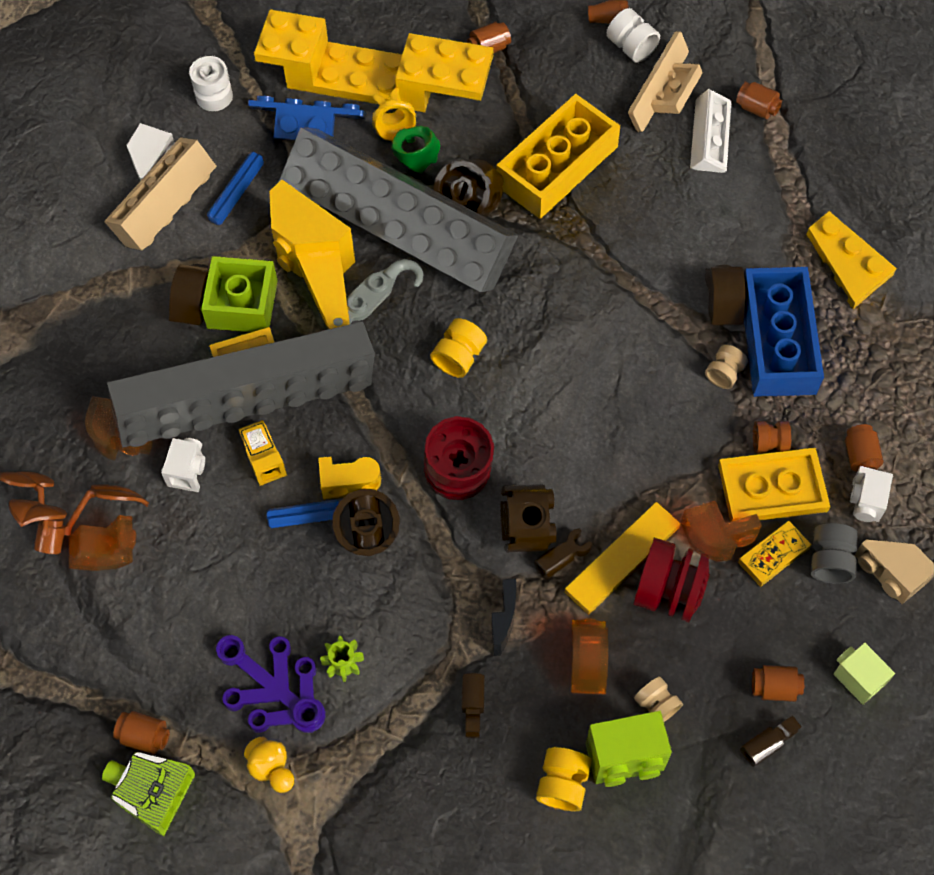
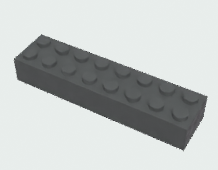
M300 128L279 182L284 180L313 202L479 292L494 289L518 237V234L317 128Z
M362 321L107 382L113 417L122 448L142 446L148 441L159 438H174L180 433L191 430H206L212 425L223 422H238L244 417L255 414L266 415L275 409L287 406L298 407L307 401L319 398L323 400L330 399L336 394L347 391H361L367 386H371L375 352Z

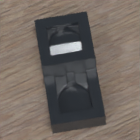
M516 578L502 579L504 612H491L494 656H501L512 631L516 607Z

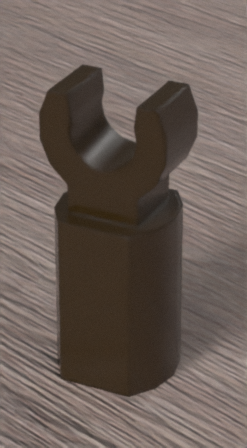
M580 528L570 532L568 541L558 543L534 561L536 569L544 579H549L574 561L575 556H585L591 551V541L583 546H579L574 542L581 536L582 531Z
M463 674L462 713H466V738H480V714L484 713L485 675Z
M792 715L776 728L769 727L742 745L740 750L745 759L754 768L780 750L784 745V741L799 732L798 730L801 728V725Z

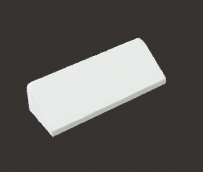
M710 89L701 94L695 101L690 168L700 171L724 173L727 171L731 100Z

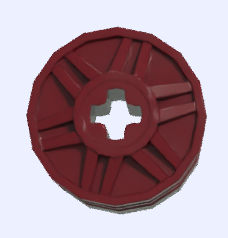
M459 416L443 419L431 429L426 438L423 471L428 485L435 493L446 499L464 500L474 497L484 489L490 479L494 454V443L488 430L481 423L471 418ZM457 461L462 462L459 468L453 466Z
M654 537L633 605L655 611L662 598L669 600L668 616L673 617L677 603L685 605L681 620L690 623L691 617L701 605L708 583L710 555L702 552L698 565L694 566L690 564L693 549L688 548L682 560L678 561L674 559L676 544Z

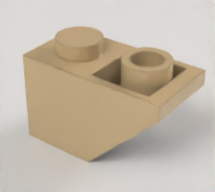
M866 539L854 555L858 559L861 568L865 572L873 574L882 583L883 590L901 604H904L934 577V563L915 544Z

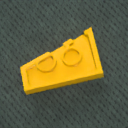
M830 211L808 228L806 235L822 261L831 268L838 287H842L847 294V301L852 310L895 274L897 269Z

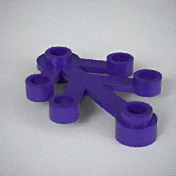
M228 635L219 640L216 652L220 661L229 666L237 665L263 687L250 690H239L237 688L226 690L222 700L228 710L238 711L244 705L279 701L289 708V710L269 713L262 709L252 711L248 717V723L254 732H265L269 726L293 724L297 730L311 733L323 725L326 712L322 703L314 699L313 677L316 675L317 669L315 662L311 658L302 657L295 664L296 674L300 678V698H298L289 690L287 657L291 653V646L285 637H275L269 645L274 661V677L245 654L244 644L239 637ZM283 643L286 645V649L283 652L278 653L274 651L277 644ZM236 648L238 650L236 656L231 658L226 656L229 649ZM304 664H309L312 666V669L309 673L304 674L299 671L300 667ZM230 696H240L238 703L234 705L228 703ZM306 711L315 713L311 721L302 719ZM257 716L265 717V722L261 726H255L253 724L254 719Z

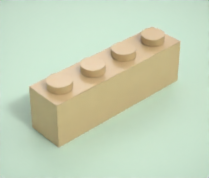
M179 138L104 222L125 247L142 251L153 243L154 237L172 221L173 215L180 207L190 201L195 190L209 179L211 172L217 167L198 140Z

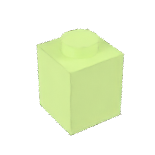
M866 643L857 650L851 646L837 659L840 665L834 672V676L862 705L881 690L895 675L893 670Z

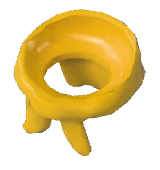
M394 88L391 91L389 101H386L379 94L373 95V99L379 104V107L373 113L372 125L381 138L392 141L398 131L416 126L415 110L409 102L400 100L399 88ZM395 108L397 109V110H396L395 112H393V113H385L386 111H388V110H390V109H395Z

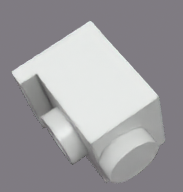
M185 438L184 440L172 439L161 472L168 487L199 492L200 485L197 475H201L205 467V456L201 453L202 443L193 438Z
M863 466L859 467L852 482L854 486L850 496V502L855 503L853 516L864 522L880 521L887 509L893 474Z

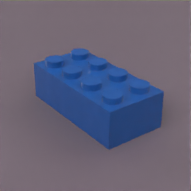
M808 267L745 268L744 326L753 397L817 395L824 379Z

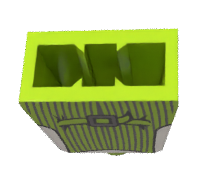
M135 752L127 767L111 760L103 771L102 780L116 786L111 799L119 807L159 835L164 836L196 774L187 764Z

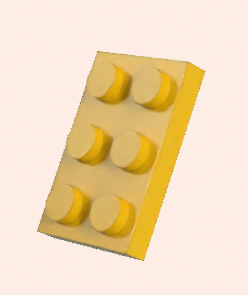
M816 448L719 460L718 467L731 524L824 513L830 509Z

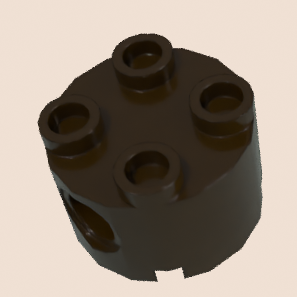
M476 158L454 161L444 166L435 179L433 190L487 217L495 211L501 202L504 180L502 175L487 161Z
M543 484L503 486L501 495H507V501L500 502L502 540H509L510 542L505 544V551L507 553L547 551L548 546L556 542V525L554 522L550 523L549 509H554L553 489H546ZM523 511H528L533 516L532 526L523 521Z
M359 489L350 492L339 502L333 513L332 527L336 539L346 550L356 555L372 556L385 551L394 542L399 532L400 517L396 505L387 495L375 489Z

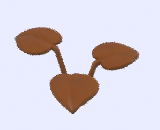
M30 471L0 472V481L18 487H33L37 491L38 502L11 499L9 500L8 507L20 527L39 521L34 549L46 554L61 553L64 535H71L73 525L89 499L93 497L107 500L137 501L146 507L149 504L140 494L129 488L112 484L91 485V490H87L65 526L63 525V519L66 518L67 512L57 506L45 505L44 487H54L55 482L53 479L44 474Z

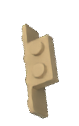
M674 32L639 94L630 106L628 114L637 132L644 131L654 113L679 114L703 73L699 64H683L689 50L682 32Z

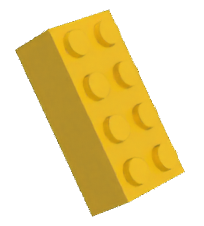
M574 94L496 165L497 172L502 175L504 180L503 192L541 219L618 147L620 125L583 98Z

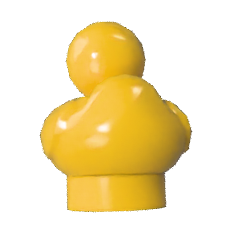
M265 737L253 739L244 750L249 774L258 781H270L272 789L278 793L288 792L294 785V775L289 769L284 768L287 761V752L281 742L267 740Z

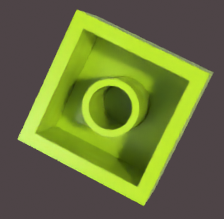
M212 256L201 308L207 329L254 332L270 327L278 282L273 261Z
M661 711L591 724L585 743L588 756L592 759L591 769L595 784L604 783L605 787L621 785L626 782L625 778L639 776L640 780H648L660 776V771H664L672 753Z

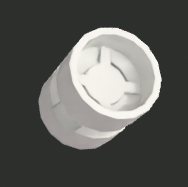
M631 8L622 10L617 14L606 32L607 37L619 48L623 47V52L635 63L649 57L660 41V34L651 25L644 23L642 17Z
M214 56L201 57L193 62L189 75L198 105L207 111H219L226 108L232 101L233 93L225 62Z

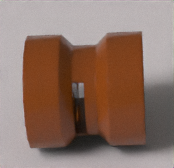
M755 421L753 426V447L755 453H767L769 450H773V448L777 452L790 451L791 427L789 421H777L774 426L766 421Z

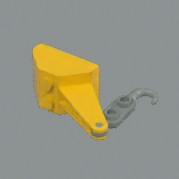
M281 180L269 191L271 230L274 239L273 244L278 257L277 262L285 271H293L299 277L304 278L328 330L350 325L353 321L367 318L390 295L396 277L402 271L411 270L415 273L416 279L413 283L415 287H418L423 281L424 274L418 263L406 259L398 260L388 268L369 275L346 298L343 274L355 263L351 228L284 180Z

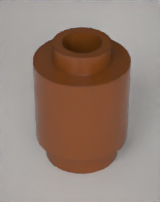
M493 22L471 31L467 43L493 47L494 53L504 50L506 45L511 43V35L504 22L499 24Z
M745 82L739 90L736 103L740 104L742 109L767 120L771 115L776 116L781 107L782 100L779 99L780 93L756 82Z
M868 424L849 428L845 444L851 470L857 472L860 466L878 470L884 461L877 432L873 431V427Z
M762 665L761 668H753V696H761V700L796 702L797 695H803L804 675L798 674L797 667Z
M136 711L130 713L122 712L115 724L113 733L114 738L120 740L121 745L152 755L156 754L159 749L163 750L170 735L169 729H166V721Z

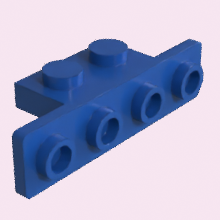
M257 96V101L248 100V106L252 109L276 111L274 138L295 141L301 127L317 128L334 137L335 117L366 119L367 114L364 110H360V105L343 103L342 108L331 107L330 102L314 101V106L302 105L303 100L286 98L285 103L274 102V98L269 96Z

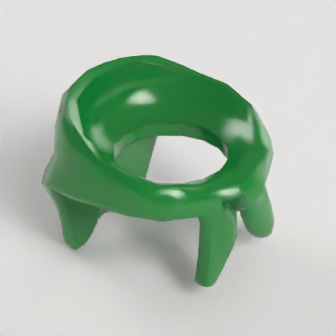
M415 126L409 129H402L398 131L392 140L394 155L401 163L417 174L423 173L430 164H434L438 160L440 141L429 127ZM414 136L424 140V148L415 152L406 153L402 149L404 140L406 143H413L416 141Z

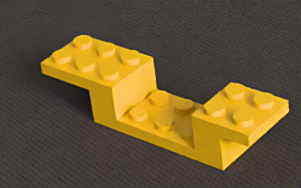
M270 9L254 56L257 62L283 66L287 88L378 104L373 99L374 94H379L386 101H389L391 91L394 88H399L401 101L409 102L415 111L426 112L431 92L481 101L494 55V48L411 33L408 34L403 54L328 42L324 18Z

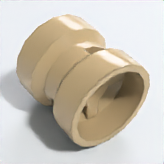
M722 345L716 353V361L709 364L705 370V375L714 385L723 389H730L737 381V373L744 370L748 359L738 348L731 345Z
M660 676L645 685L634 697L639 706L646 707L650 713L661 711L664 722L683 706V703L677 696L669 693L666 682Z

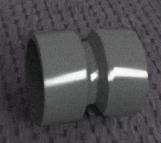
M837 523L822 524L814 528L812 548L816 553L812 555L811 576L814 579L832 584L848 583L855 579L857 560L851 553L857 551V530Z

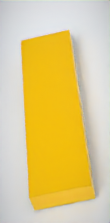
M654 503L565 588L564 593L589 615L647 560L654 537L666 541L680 528L681 523L659 503Z

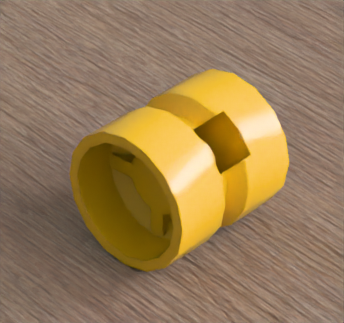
M455 318L445 331L444 339H441L431 352L430 358L446 374L463 378L474 363L473 355H479L487 343V337L474 323L466 319Z
M548 748L543 765V771L547 775L540 778L536 800L556 809L580 811L585 795V788L581 784L588 780L592 759L583 753L571 749Z

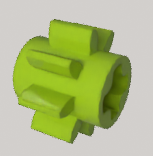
M339 636L338 642L332 645L325 643L328 655L320 657L322 665H330L327 669L329 678L336 674L341 676L343 682H346L348 675L352 673L360 674L356 662L364 661V655L362 652H355L358 647L356 640L347 643L343 641L342 636ZM348 655L349 660L347 662L341 659L337 663L336 657L344 658Z

